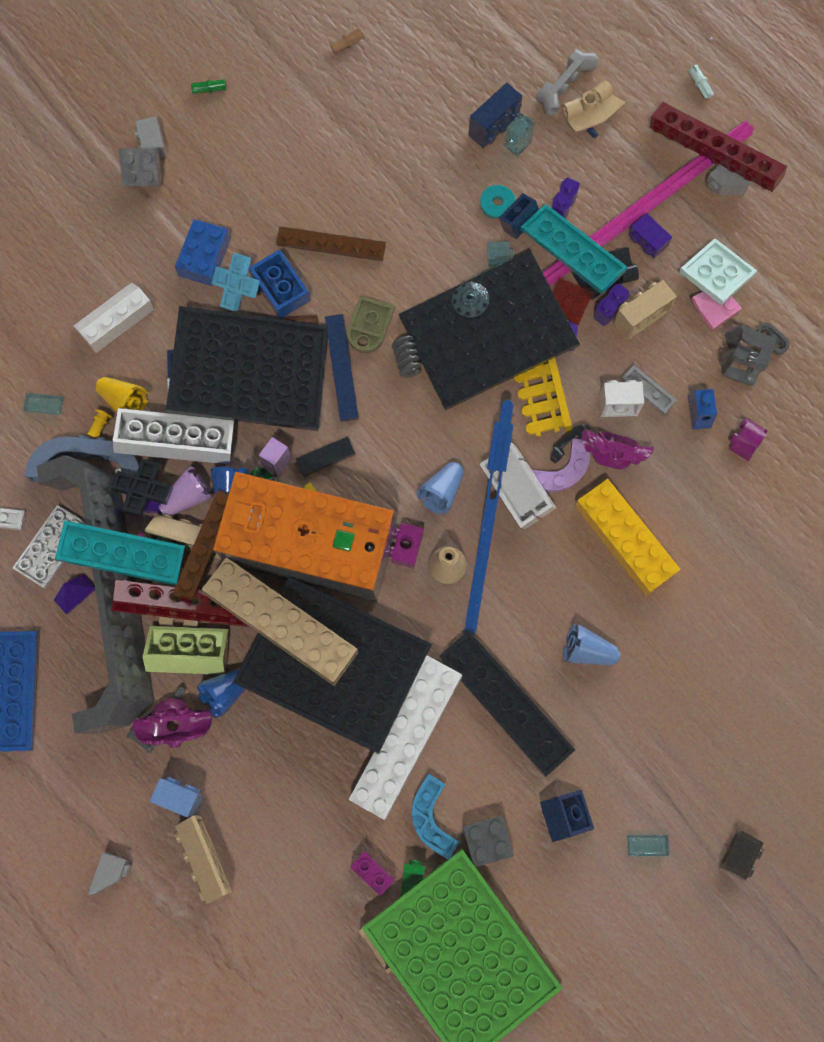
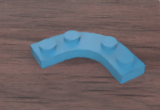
M428 774L413 801V825L419 838L429 848L449 859L459 841L436 826L432 811L437 798L446 784Z

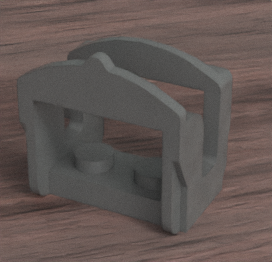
M740 325L725 331L726 342L732 349L725 352L722 356V373L726 378L753 386L760 372L767 368L776 343L773 337ZM742 340L744 343L759 348V350H752L750 348L739 345V343ZM733 362H736L749 368L746 372L738 368L732 367L731 365L733 364Z

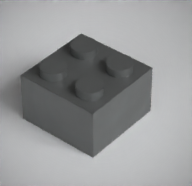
M159 147L119 149L123 187L159 186L162 184Z
M502 815L462 827L470 858L475 867L514 856Z

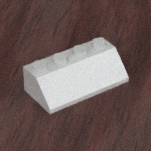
M130 283L73 327L93 351L97 353L151 313L154 308L142 290L135 284Z

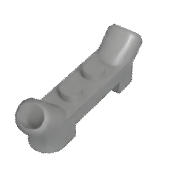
M576 49L568 58V69L553 85L547 81L540 89L536 100L543 104L545 114L555 115L559 112L558 97L566 93L570 83H574L577 80L581 71H591L597 68L598 58L595 53H583Z

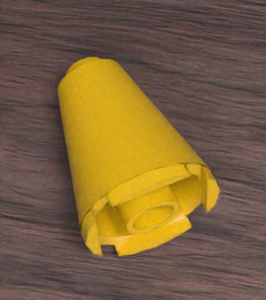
M102 377L96 382V392L116 413L118 408L145 410L148 400H146L148 391L144 387L109 377Z

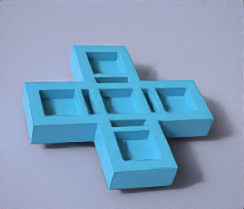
M233 252L229 270L216 266L212 284L224 288L220 307L238 312L242 295L256 298L260 280L247 276L251 261L250 257Z

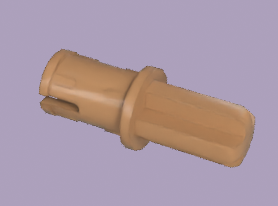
M358 28L348 35L344 34L341 39L331 43L330 46L334 54L347 47L351 48L352 44L363 39V32Z

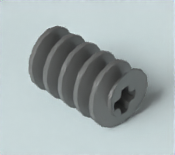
M413 336L400 337L392 344L396 363H398L397 367L400 370L399 374L403 378H410L421 373V370H417L421 367V363H415L419 360V356H413L417 354V350L412 349L415 347V343L411 342L414 339Z

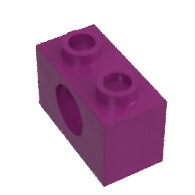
M401 523L400 528H396L394 539H397L395 546H391L389 557L392 558V564L415 568L424 528ZM403 542H409L411 547L403 549L400 545Z
M365 851L350 866L380 896L395 880Z

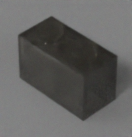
M736 831L719 868L740 880L751 878L755 870L753 865L756 859L759 860L763 854L764 849L762 846L764 843L743 831Z

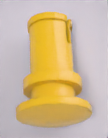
M95 409L97 415L93 417V424L87 435L95 439L99 437L104 425H107V419H112L110 414L99 409Z

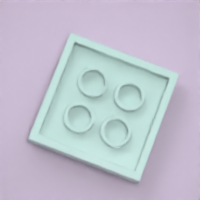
M713 239L681 267L679 271L680 274L720 305H723L757 272L756 269L716 239Z

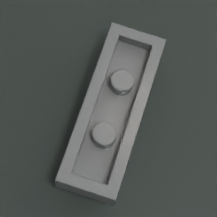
M635 365L621 379L623 382L628 380L642 382L644 400L663 416L677 401Z

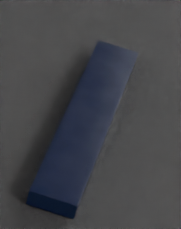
M343 314L325 317L326 326H328L327 335L340 422L357 420L359 417Z

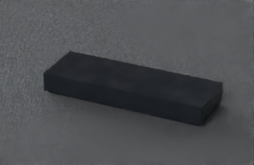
M346 437L298 457L296 461L303 477L355 456V451L349 438Z

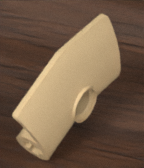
M602 80L591 91H586L582 98L562 104L563 114L575 133L606 122L626 103V101L612 95L613 88L608 81Z

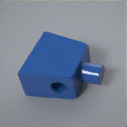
M695 390L687 396L692 430L711 428L717 416L714 390Z

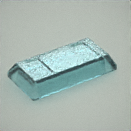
M26 393L23 411L60 415L64 397Z
M627 835L628 856H669L668 835Z

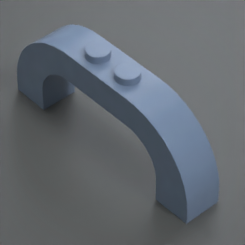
M82 435L77 437L65 436L48 440L40 445L29 458L24 476L31 482H39L37 465L65 455L113 461L120 465L121 472L136 475L139 463L131 454L114 453L113 442L107 441L105 438L96 437V439H88V437Z

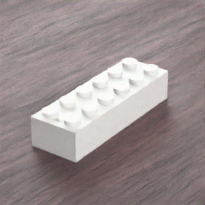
M118 408L113 449L114 453L230 465L234 421Z

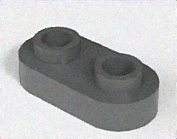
M762 323L757 328V332H765L768 336L775 339L776 344L772 353L782 355L789 349V340L772 324Z

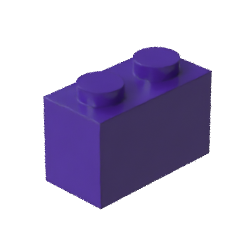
M647 213L631 226L628 234L634 243H638L643 248V251L653 259L666 249L672 240V236Z

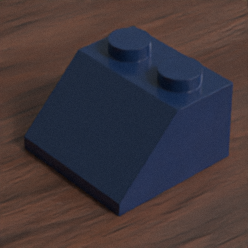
M582 789L540 802L552 842L570 838L594 829Z

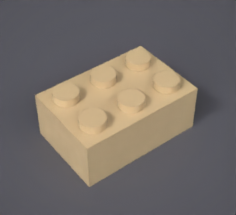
M664 280L658 284L655 282L648 287L646 292L638 293L633 298V301L630 303L625 302L618 308L619 311L615 316L616 319L613 325L623 338L628 341L669 313L677 296Z

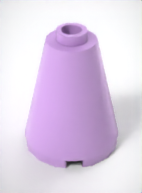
M190 466L172 485L173 490L167 505H159V509L163 514L172 516L214 497L213 494H209L212 490L200 473L196 475L193 472L196 470L194 467Z

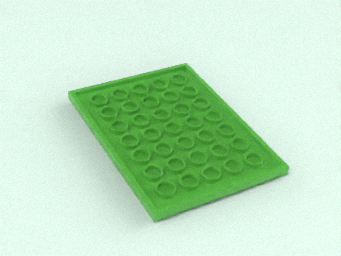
M462 849L361 927L442 1042H499L563 989Z

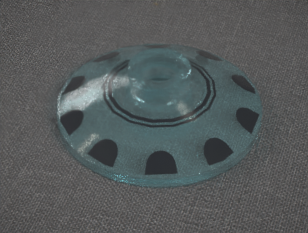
M466 282L455 290L452 297L453 307L463 317H477L487 309L489 294L481 284ZM473 295V298L469 300L467 296Z

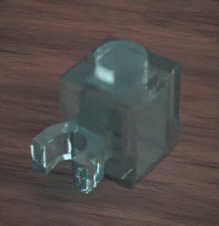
M510 241L488 242V267H497L513 259L514 252L513 248H510Z

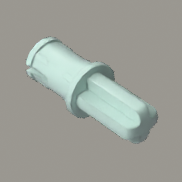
M694 65L695 68L692 66L688 73L691 75L695 82V87H698L704 99H709L713 96L714 92L699 66Z

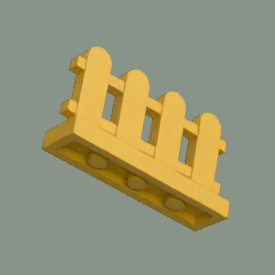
M555 358L549 360L548 364H541L514 377L516 383H524L525 388H521L518 391V397L523 401L528 400L529 405L522 408L523 416L526 418L532 417L533 420L532 423L526 426V431L529 435L536 434V437H541L543 432L555 430V433L560 432L559 428L563 427L565 433L572 430ZM552 376L553 381L548 382L547 377ZM542 378L543 383L529 386L528 381ZM556 393L557 398L552 399L551 394ZM547 396L546 401L533 404L532 398ZM560 410L561 415L556 416L555 411ZM551 413L552 418L537 421V415Z

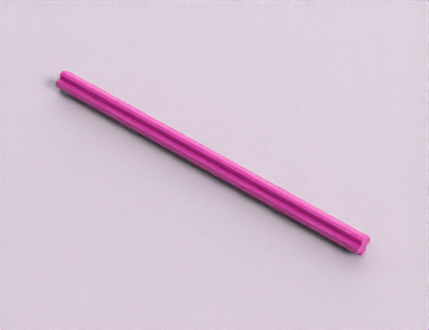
M743 121L726 135L743 142L753 134L754 128L748 124V121ZM696 156L589 237L603 247L714 164V162L704 156ZM557 260L542 272L549 286H551L571 270Z

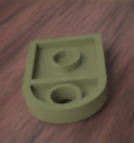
M360 296L347 331L350 346L361 353L376 351L384 341L395 306ZM365 339L368 341V344L362 347L358 345V341Z

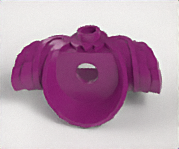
M584 428L582 433V443L585 450L592 453L595 462L617 470L625 469L631 463L637 465L641 461H645L654 451V446L639 447L638 441L604 431H599V434H596Z
M168 698L155 706L151 716L135 719L133 721V732L140 743L151 745L165 743L170 748L180 747L184 741L195 740L207 734L210 729L211 714L209 710L191 711L184 701L177 698ZM176 720L179 724L178 728L174 731L167 728L168 721Z

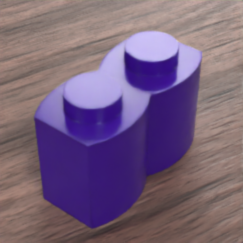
M566 178L562 182L560 191L554 197L551 207L565 219L569 214L570 207L576 201L580 185L579 182L570 178Z
M620 283L612 287L608 297L603 298L599 302L594 319L603 326L609 324L613 320L615 313L619 311L618 308L627 301L630 291Z

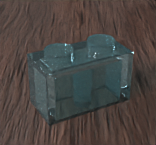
M520 113L507 126L504 146L517 157L532 142L534 130L532 119Z

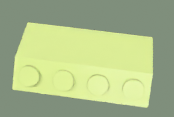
M149 626L143 653L145 671L224 674L228 654V629Z

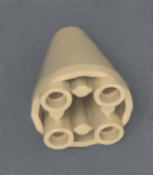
M444 546L432 553L428 568L430 575L436 581L442 584H455L463 578L467 562L460 550Z

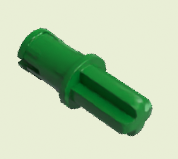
M207 79L205 82L191 84L193 94L206 92L211 94V92L227 91L225 79L213 81Z

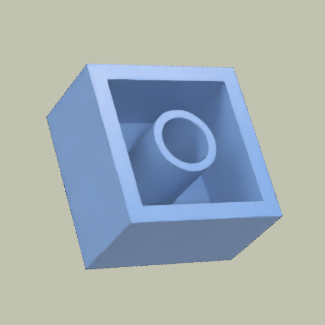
M167 776L166 780L159 779L150 802L190 818L196 815L204 795L199 794L200 789L187 784L185 787H182L181 781Z

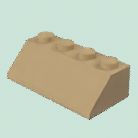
M155 515L146 527L145 533L150 539L185 546L184 550L191 551L202 524L195 526L192 525V522L185 519L177 521L173 520V517L170 515ZM214 551L212 557H213V558H216V559L223 560V559Z
M194 815L176 825L175 837L178 843H182L184 847L182 853L185 861L191 864L192 870H190L194 882L198 881L200 886L198 893L201 900L209 904L232 893L202 817Z

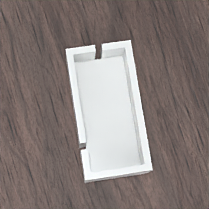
M511 443L506 472H503L502 487L499 495L520 528L526 529L539 520L537 516L543 518L555 510L556 506L528 463L524 461L525 459L516 445ZM488 459L480 463V466L490 479L491 470H487ZM499 471L494 472L492 484L496 491L500 477Z

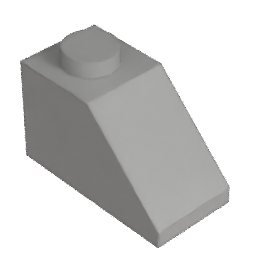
M721 165L709 174L705 183L711 191L718 195H744L750 185L742 176L731 172Z
M102 853L88 894H98L121 882L130 872V860L110 853Z

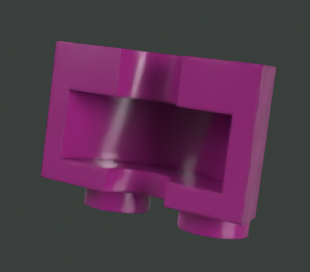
M744 418L739 426L741 428L740 433L735 432L730 440L732 445L729 450L749 461L765 438L768 430L752 420Z

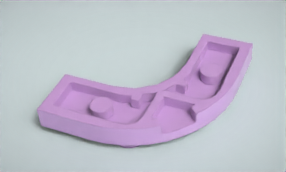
M572 439L570 460L564 469L557 472L532 470L546 492L567 490L582 479L590 461V452H586L582 443L583 440Z

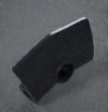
M629 248L609 252L627 266V271L608 289L619 283L623 284L639 279L638 268L636 264H632ZM574 272L572 273L581 289L591 300L601 295Z

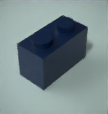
M523 193L499 217L504 232L517 239L523 233L521 226L539 210L536 200Z

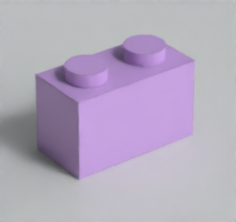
M273 437L259 454L263 467L272 475L274 473L277 476L281 474L291 460L288 447Z

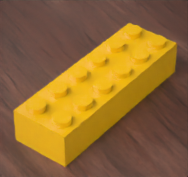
M606 479L577 501L576 509L645 596H648L681 570L609 479Z

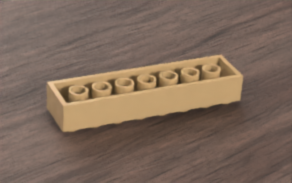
M227 557L202 588L204 595L333 686L336 685L358 654V649Z

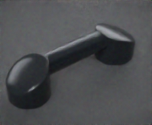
M588 424L574 427L555 444L550 457L554 464L565 455V452L562 450L564 446L576 435L582 439L584 428L592 429Z

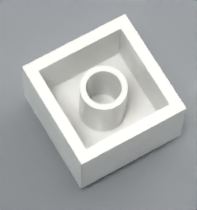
M611 380L604 383L599 394L600 417L638 416L644 405L643 383L636 380H628L626 382Z

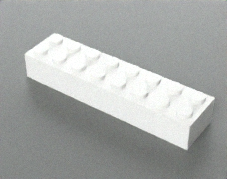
M426 656L380 754L374 752L349 798L350 801L386 820L462 679V674Z

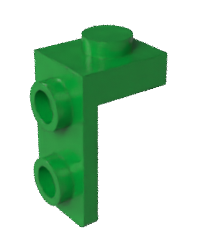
M409 860V864L404 863L400 897L423 879L425 866H421V861Z

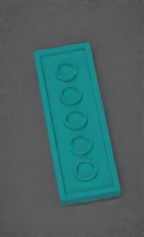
M547 204L541 207L521 226L523 233L601 294L627 271L626 265Z
M64 520L55 561L176 585L185 546Z

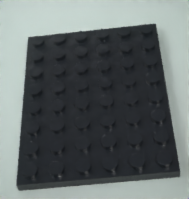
M531 250L398 314L408 336H413L414 338L411 342L415 343L414 348L417 350L422 365L445 411L580 346ZM483 303L487 304L485 309L483 308ZM457 308H461L460 313L456 310ZM479 310L481 313L476 315L475 311ZM469 312L470 316H465V313Z
M179 306L166 413L318 431L328 326Z
M289 576L280 595L357 648L358 654L336 685L333 686L267 638L258 634L233 683L370 751L380 754L432 644Z

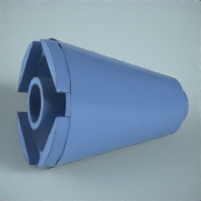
M450 462L421 485L416 495L418 500L421 498L424 501L422 505L436 514L441 515L442 512H445L446 515L452 507L464 476L463 467L457 462Z
M574 624L569 630L566 637L568 646L563 648L564 661L568 663L613 666L619 661L620 652H618V647L578 624Z

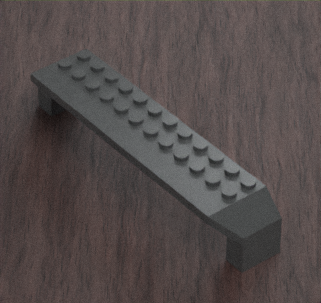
M66 455L37 465L39 484L63 491L76 486L80 488L86 525L127 534L125 516L121 510L123 507L121 493L112 491L110 488L114 476L90 463ZM92 568L109 683L95 707L72 713L75 734H100L129 726L154 702L150 674L145 671L143 661L145 642L140 614L111 611L112 591L115 580L135 582L132 576Z

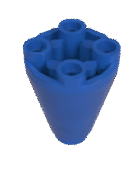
M240 668L202 681L197 686L200 692L198 694L199 699L203 704L207 703L210 706L209 710L215 719L222 717L246 690L233 683Z

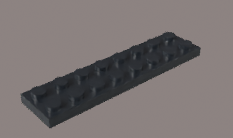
M469 630L439 655L449 668L462 674L463 677L460 681L544 777H547L575 751L572 745Z

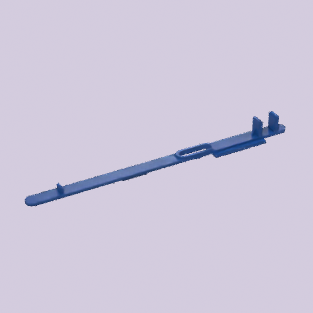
M505 400L502 403L500 420L494 423L487 470H491L488 481V491L465 623V633L469 630L473 635L477 630L497 504L502 487L503 472H506L514 427V424H511L512 416L515 415L513 412L514 405L510 400ZM495 471H499L497 495L494 500H491L490 491L493 474Z

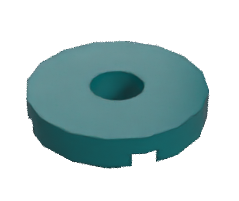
M492 185L482 193L480 208L487 217L491 219L498 218L499 220V217L516 201L515 195L506 186ZM498 199L502 201V204L495 205L493 201Z

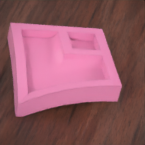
M701 292L691 299L700 316L712 331L742 309L732 296L723 305L717 303L705 292Z

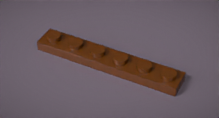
M279 227L276 241L277 246L376 261H383L386 242L287 227Z
M217 490L174 589V595L194 600L214 553L213 548L229 496L228 493Z

